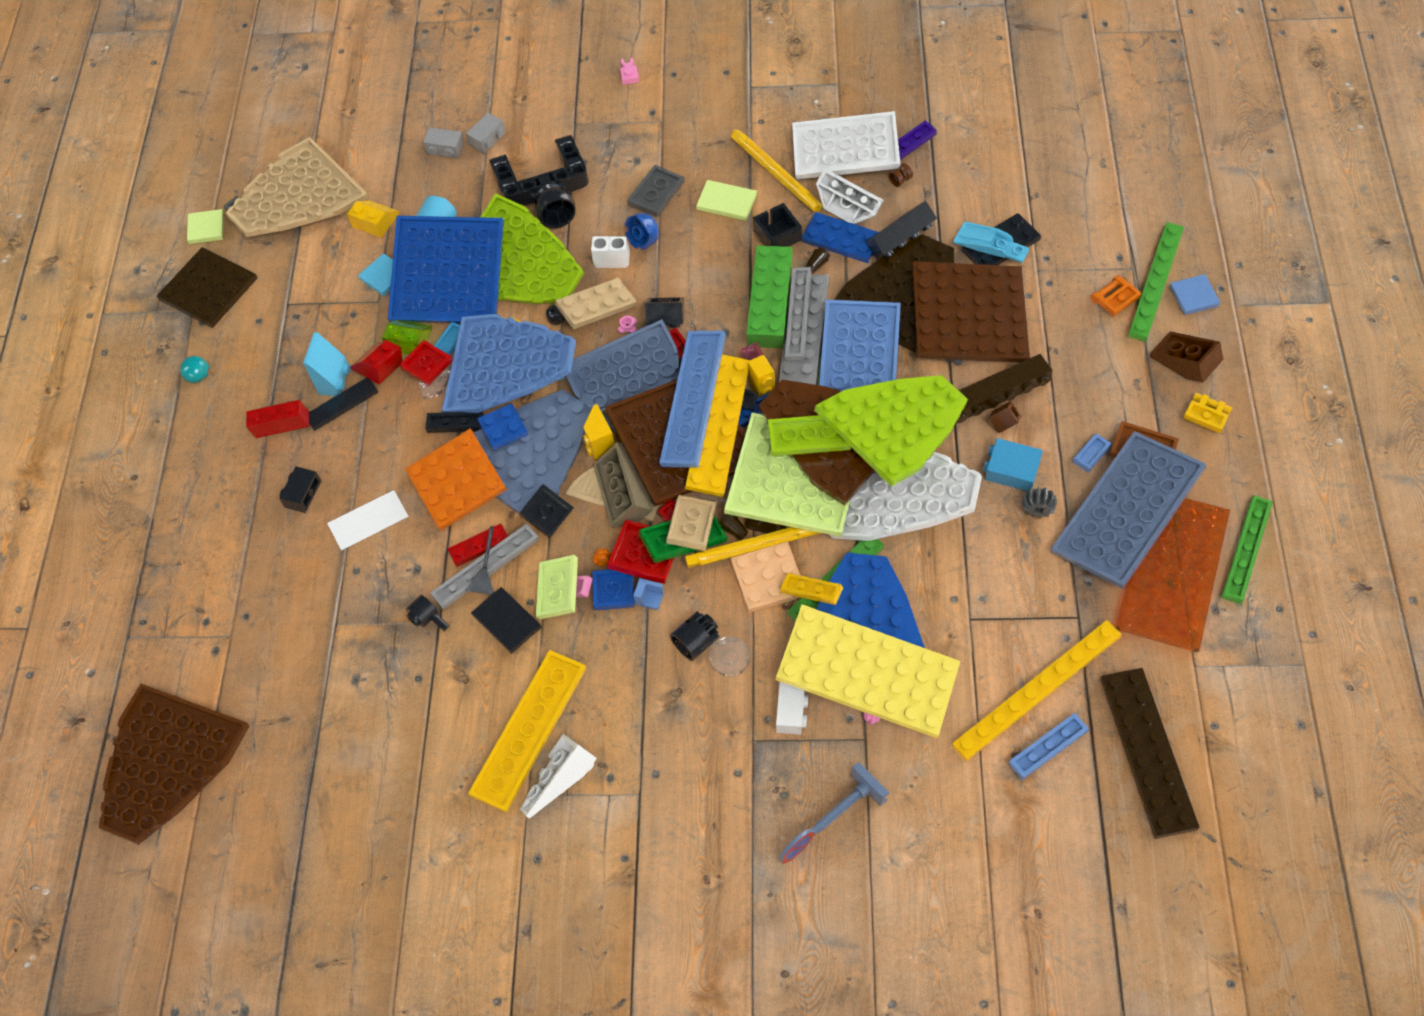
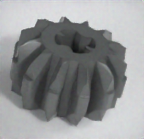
M1030 488V491L1025 492L1022 500L1023 510L1028 515L1032 514V517H1049V514H1054L1057 505L1056 495H1054L1053 491H1048L1047 488Z

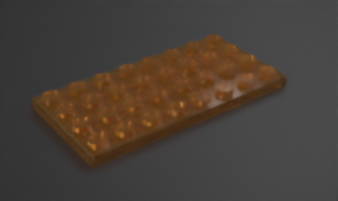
M1185 498L1126 584L1115 627L1118 631L1199 652L1230 509Z

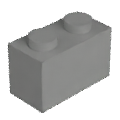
M487 113L466 133L469 146L485 154L506 133L504 122L494 115Z
M430 127L423 142L426 154L459 159L465 144L462 132Z

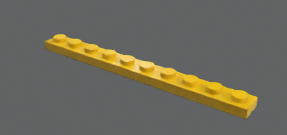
M1108 620L1103 622L953 742V749L966 762L1120 639L1122 634Z

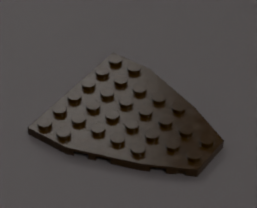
M923 234L907 242L902 248L894 249V253L889 257H881L849 280L835 298V300L901 303L898 345L916 352L912 263L913 261L954 263L953 247Z

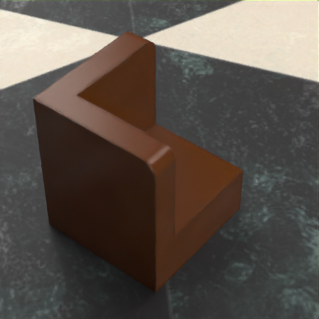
M1012 401L993 410L989 416V420L998 433L1016 425L1021 418V414Z

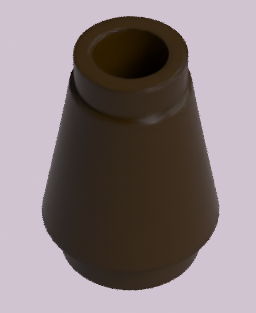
M822 247L815 249L805 267H811V274H813L829 261L830 254Z
M725 514L719 522L722 525V529L739 540L744 539L748 534L744 525L735 515Z

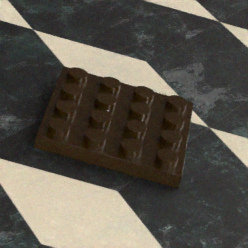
M201 247L159 292L157 298L159 301L213 328L258 277L255 273Z

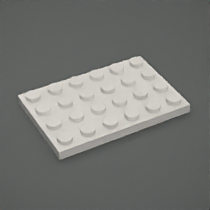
M895 111L792 123L796 180L820 177L824 168L837 175L898 169L900 167Z

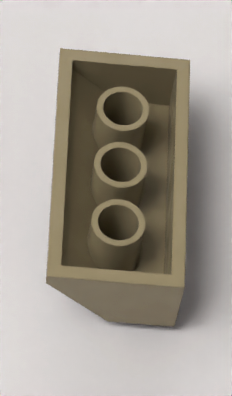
M615 443L593 464L609 523L613 528L624 525L625 520L641 521L653 511L649 495L626 450L621 443Z

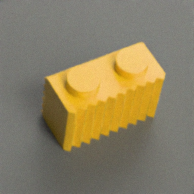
M764 355L748 362L749 384L755 392H759L758 397H761L775 388L774 370Z

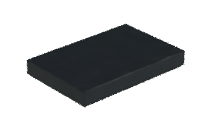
M502 587L471 612L472 616L511 654L542 628L541 624Z

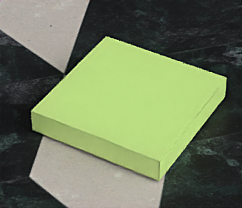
M223 209L188 214L187 242L189 244L224 240Z

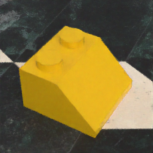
M366 200L356 201L347 215L353 228L382 238L399 215V211Z
M598 404L593 405L583 427L585 435L582 436L586 444L588 456H593L595 462L615 444L613 433Z

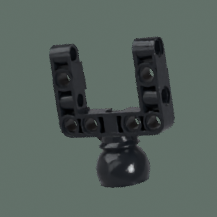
M572 135L555 139L564 165L563 168L521 181L516 180L506 154L489 159L502 196L522 206L536 202V215L549 228H560L573 220L576 208L574 199L569 192L583 188L589 183L585 163Z

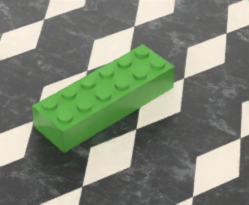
M756 245L747 325V347L783 349L789 304L793 247Z

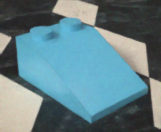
M314 332L303 364L318 395L335 397L345 389V380L347 375L350 374V364H348L346 357L319 333Z

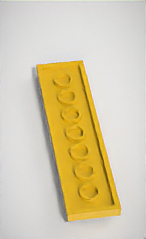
M722 354L699 468L689 467L685 486L687 490L719 497L724 496L749 370L748 362L750 360Z
M551 650L548 651L468 792L470 797L502 812H508L585 673L586 665Z

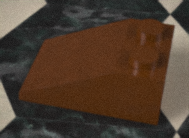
M1172 331L1150 353L1151 358L1182 377L1202 383L1224 360L1219 341Z

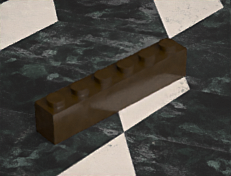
M1038 354L958 390L968 401L956 423H962L967 418L978 416L983 411L995 408L1002 402L1011 401L1022 393H1029L1033 388L1046 385L1051 379L1053 370L1043 356Z

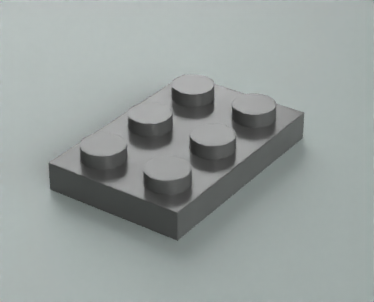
M654 165L628 198V205L658 217L683 185L685 179L681 175Z

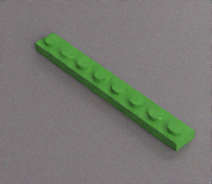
M1166 222L1128 335L1130 338L1144 342L1147 341L1184 226Z

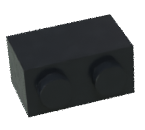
M295 466L293 472L288 477L285 488L280 492L279 499L285 508L306 513L321 483L317 472Z

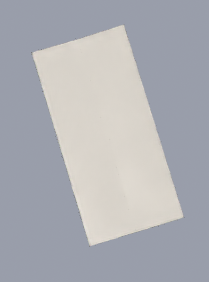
M393 490L327 524L340 549L343 550L409 516Z

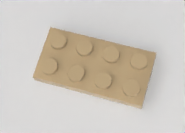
M619 278L555 301V305L573 330L636 307L637 304L635 298Z

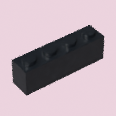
M925 200L869 238L866 243L877 259L882 256L887 258L894 253V248L900 249L905 246L907 239L913 240L919 236L921 229L926 231L932 227V222L937 217Z

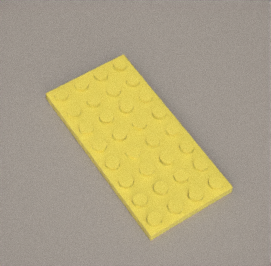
M802 604L775 680L938 738L960 661Z

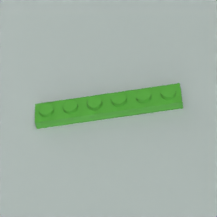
M878 539L870 541L861 540L849 553L878 555L884 549V544ZM842 559L820 580L829 582ZM801 598L787 611V615L796 622L802 604L817 609L819 602Z

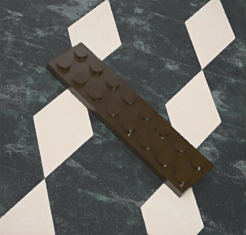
M1143 668L1101 676L1100 680L1155 839L1197 831L1200 827Z

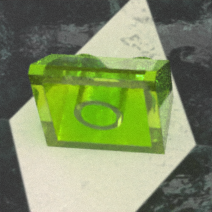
M395 320L387 324L382 340H388L400 346L403 354H410L423 340H428L433 327L428 324Z

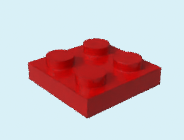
M423 340L401 362L400 368L429 386L453 360L450 355Z

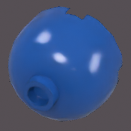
M638 213L626 219L625 227L627 226L628 232H625L629 243L637 249L639 247L641 250H644L657 241L659 227L651 215Z

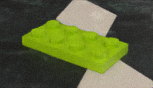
M819 415L768 419L772 456L851 450V446Z

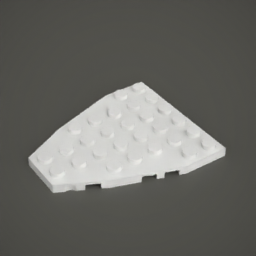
M934 452L933 456L925 462L922 470L892 487L875 471L851 498L842 537L830 535L831 539L870 541L929 528L973 513L982 480L981 474L975 470L968 469L961 463L957 464L950 457Z

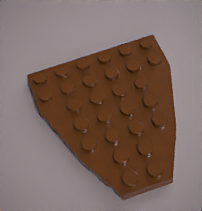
M782 379L759 404V410L766 417L767 424L768 419L818 416L814 411L815 405L841 391L826 386ZM852 447L851 450L789 455L799 464L800 470L808 475L809 481L815 487L843 505L849 502L875 472Z
M140 683L118 721L119 732L117 738H114L113 741L115 748L113 756L109 758L103 782L105 795L104 802H101L102 816L100 817L99 828L102 831L139 845L180 813L229 764L249 728L248 723Z

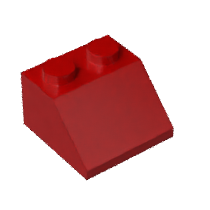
M388 340L377 343L352 364L350 369L381 384L403 361L401 347Z

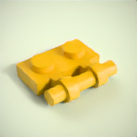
M1195 393L1183 419L1221 433L1228 419V414L1231 413L1233 407L1226 405V402L1213 400L1206 394Z

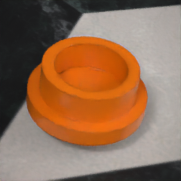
M605 548L596 550L593 556L594 564L601 567L607 566L612 553Z

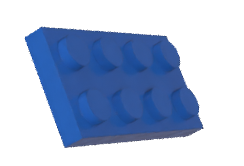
M815 212L802 236V242L868 263L873 252L866 241L878 232Z

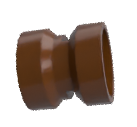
M902 163L898 169L890 171L888 177L894 186L899 187L904 181H908L913 177V172L909 165Z

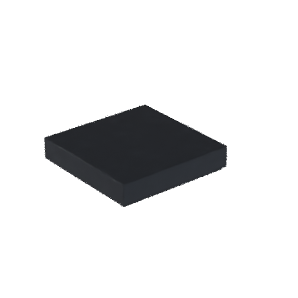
M542 484L519 515L548 538H551L574 507L546 485Z

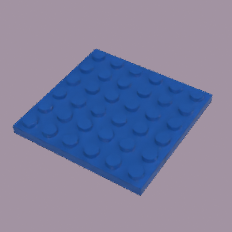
M397 216L388 320L390 322H454L461 324L462 317L497 314L504 227L503 218Z

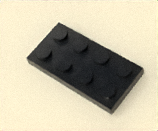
M1019 213L993 227L1011 235L1014 243L1026 247L1033 245L1041 239V235ZM964 246L961 249L974 264L1000 265L1009 259L979 252Z

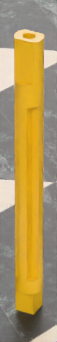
M734 129L730 137L813 212L821 210L823 205L747 135L743 134L740 130Z
M790 527L706 551L696 552V554L685 556L687 568L698 565L702 566L821 533Z

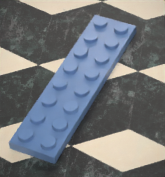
M688 331L659 462L662 467L699 468L726 338L724 331Z

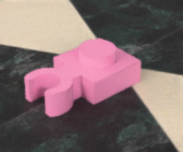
M630 58L629 63H625L624 59H621L622 68H620L622 84L639 82L637 67L634 66L633 58Z

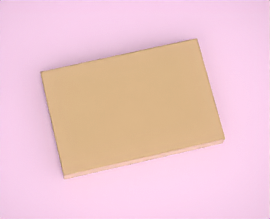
M678 495L666 543L706 551L717 502Z

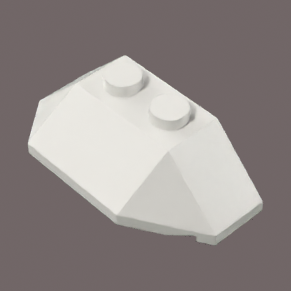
M824 168L816 183L823 208L852 224H858L874 217L884 201Z

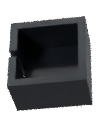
M784 203L770 209L771 224H769V214L767 211L753 217V231L764 246L789 247L802 240V226Z

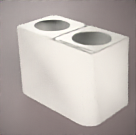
M594 236L592 238L591 253L594 267L626 268L629 266L630 248L626 236Z

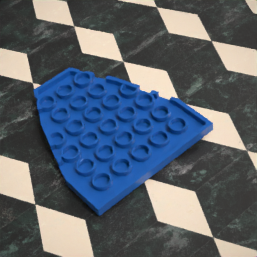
M846 553L829 581L843 586L836 605L819 602L816 610L925 648L907 595L887 556Z

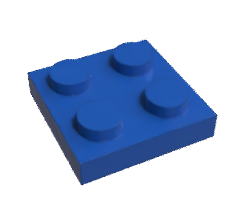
M512 403L477 418L493 451L528 435Z
M614 570L592 571L594 611L635 607L633 575Z

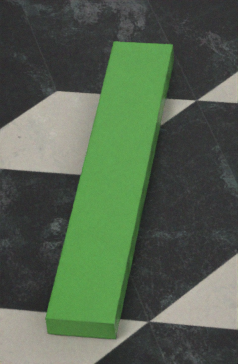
M1255 495L1252 496L1221 598L1240 605L1243 603L1273 501Z

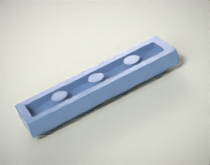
M1073 713L1012 758L1008 765L1021 780H1024L1086 734L1089 728Z

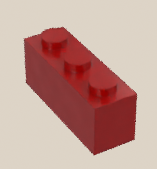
M301 400L246 411V428L255 438L309 427V411Z

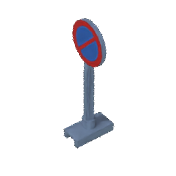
M859 762L852 767L850 776L859 785L854 788V791L819 820L813 829H807L795 837L779 857L780 862L785 864L794 859L810 843L815 834L823 831L860 798L863 799L869 794L882 806L887 801L885 797L889 792Z

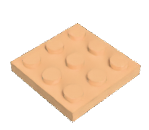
M788 542L731 558V563L749 613L801 598L783 594L779 590L787 573L800 575Z

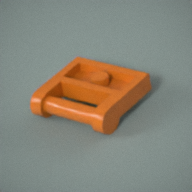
M1117 275L1112 279V282L1100 291L1092 293L1090 298L1093 303L1099 304L1115 317L1141 297V292L1123 277ZM1116 287H1120L1118 290H1116L1114 293H1112V294H1111L1110 296H1108L1107 298L1104 297L1105 295H1107L1109 292H1111V291H1112L1113 289H1115Z

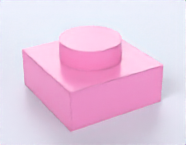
M577 576L576 597H588L592 583L591 577Z

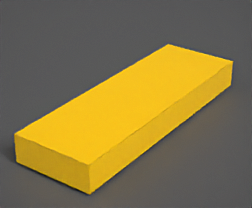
M787 573L779 590L783 594L836 605L843 586L833 582Z

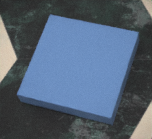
M1205 274L1170 283V289L1184 315L1219 307L1220 301Z

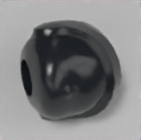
M551 305L547 308L546 318L550 324L559 325L565 320L556 305Z

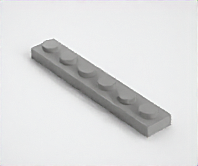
M811 267L792 269L785 348L786 361H804Z
M525 524L490 549L487 563L489 576L539 541L538 535L528 524ZM485 554L430 592L433 599L443 610L469 592L465 590L483 567Z

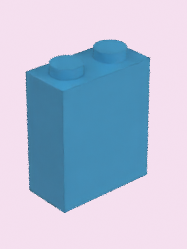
M997 438L995 445H991L988 456H991L990 461L986 460L983 472H986L985 480L1030 491V488H1033L1043 450Z

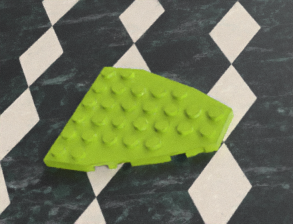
M495 193L481 217L503 218L504 220L498 300L525 304L555 303L557 299L573 294L584 275V271L567 251L564 244L548 228H545L525 206Z
M942 375L901 378L846 389L815 405L814 411L892 487L922 470L925 462L933 456L934 451L942 445L952 432L968 399Z

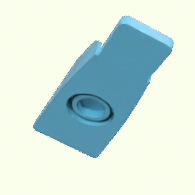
M970 222L963 223L954 239L955 244L990 255L1006 257L1020 263L1024 262L1029 252L1028 247L1014 243L1012 236L997 228Z

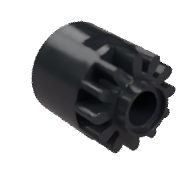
M698 611L669 635L679 652L690 661H694L720 637L718 635L719 632L716 630L718 628L716 622L708 614L703 615V613L700 614Z

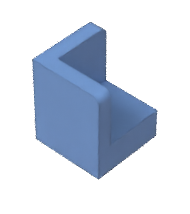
M640 578L633 595L635 605L658 610L664 595L663 584Z

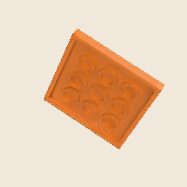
M468 429L405 468L441 531L507 490L471 429Z

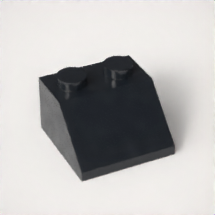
M684 297L647 299L645 303L646 325L653 324L661 319L665 325H669L671 328L680 327V324L684 323Z

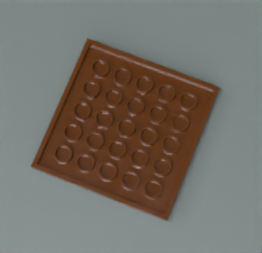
M913 261L912 279L917 358L1023 362L1030 358L1022 266Z
M678 379L605 406V412L654 506L673 500L678 495L692 492L685 489L689 467H662L659 463ZM739 423L728 477L735 474L745 439V434Z

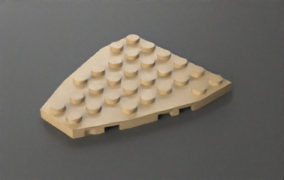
M309 137L281 152L278 155V160L274 164L270 163L268 170L264 174L260 173L243 190L244 195L241 199L237 198L234 205L228 209L226 214L246 237L284 231L340 215L351 209L356 201L368 199V195Z

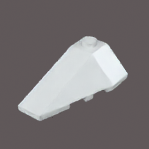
M564 733L548 755L550 761L545 769L541 768L538 784L531 787L519 809L528 818H531L580 780L593 768L594 762L597 759Z

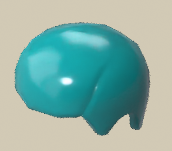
M190 356L181 363L180 374L185 381L197 383L208 376L210 366L203 358Z

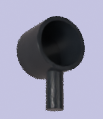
M419 595L406 608L407 618L417 627L420 625L424 628L431 620L444 632L450 627L438 615L439 612L436 607L423 595Z

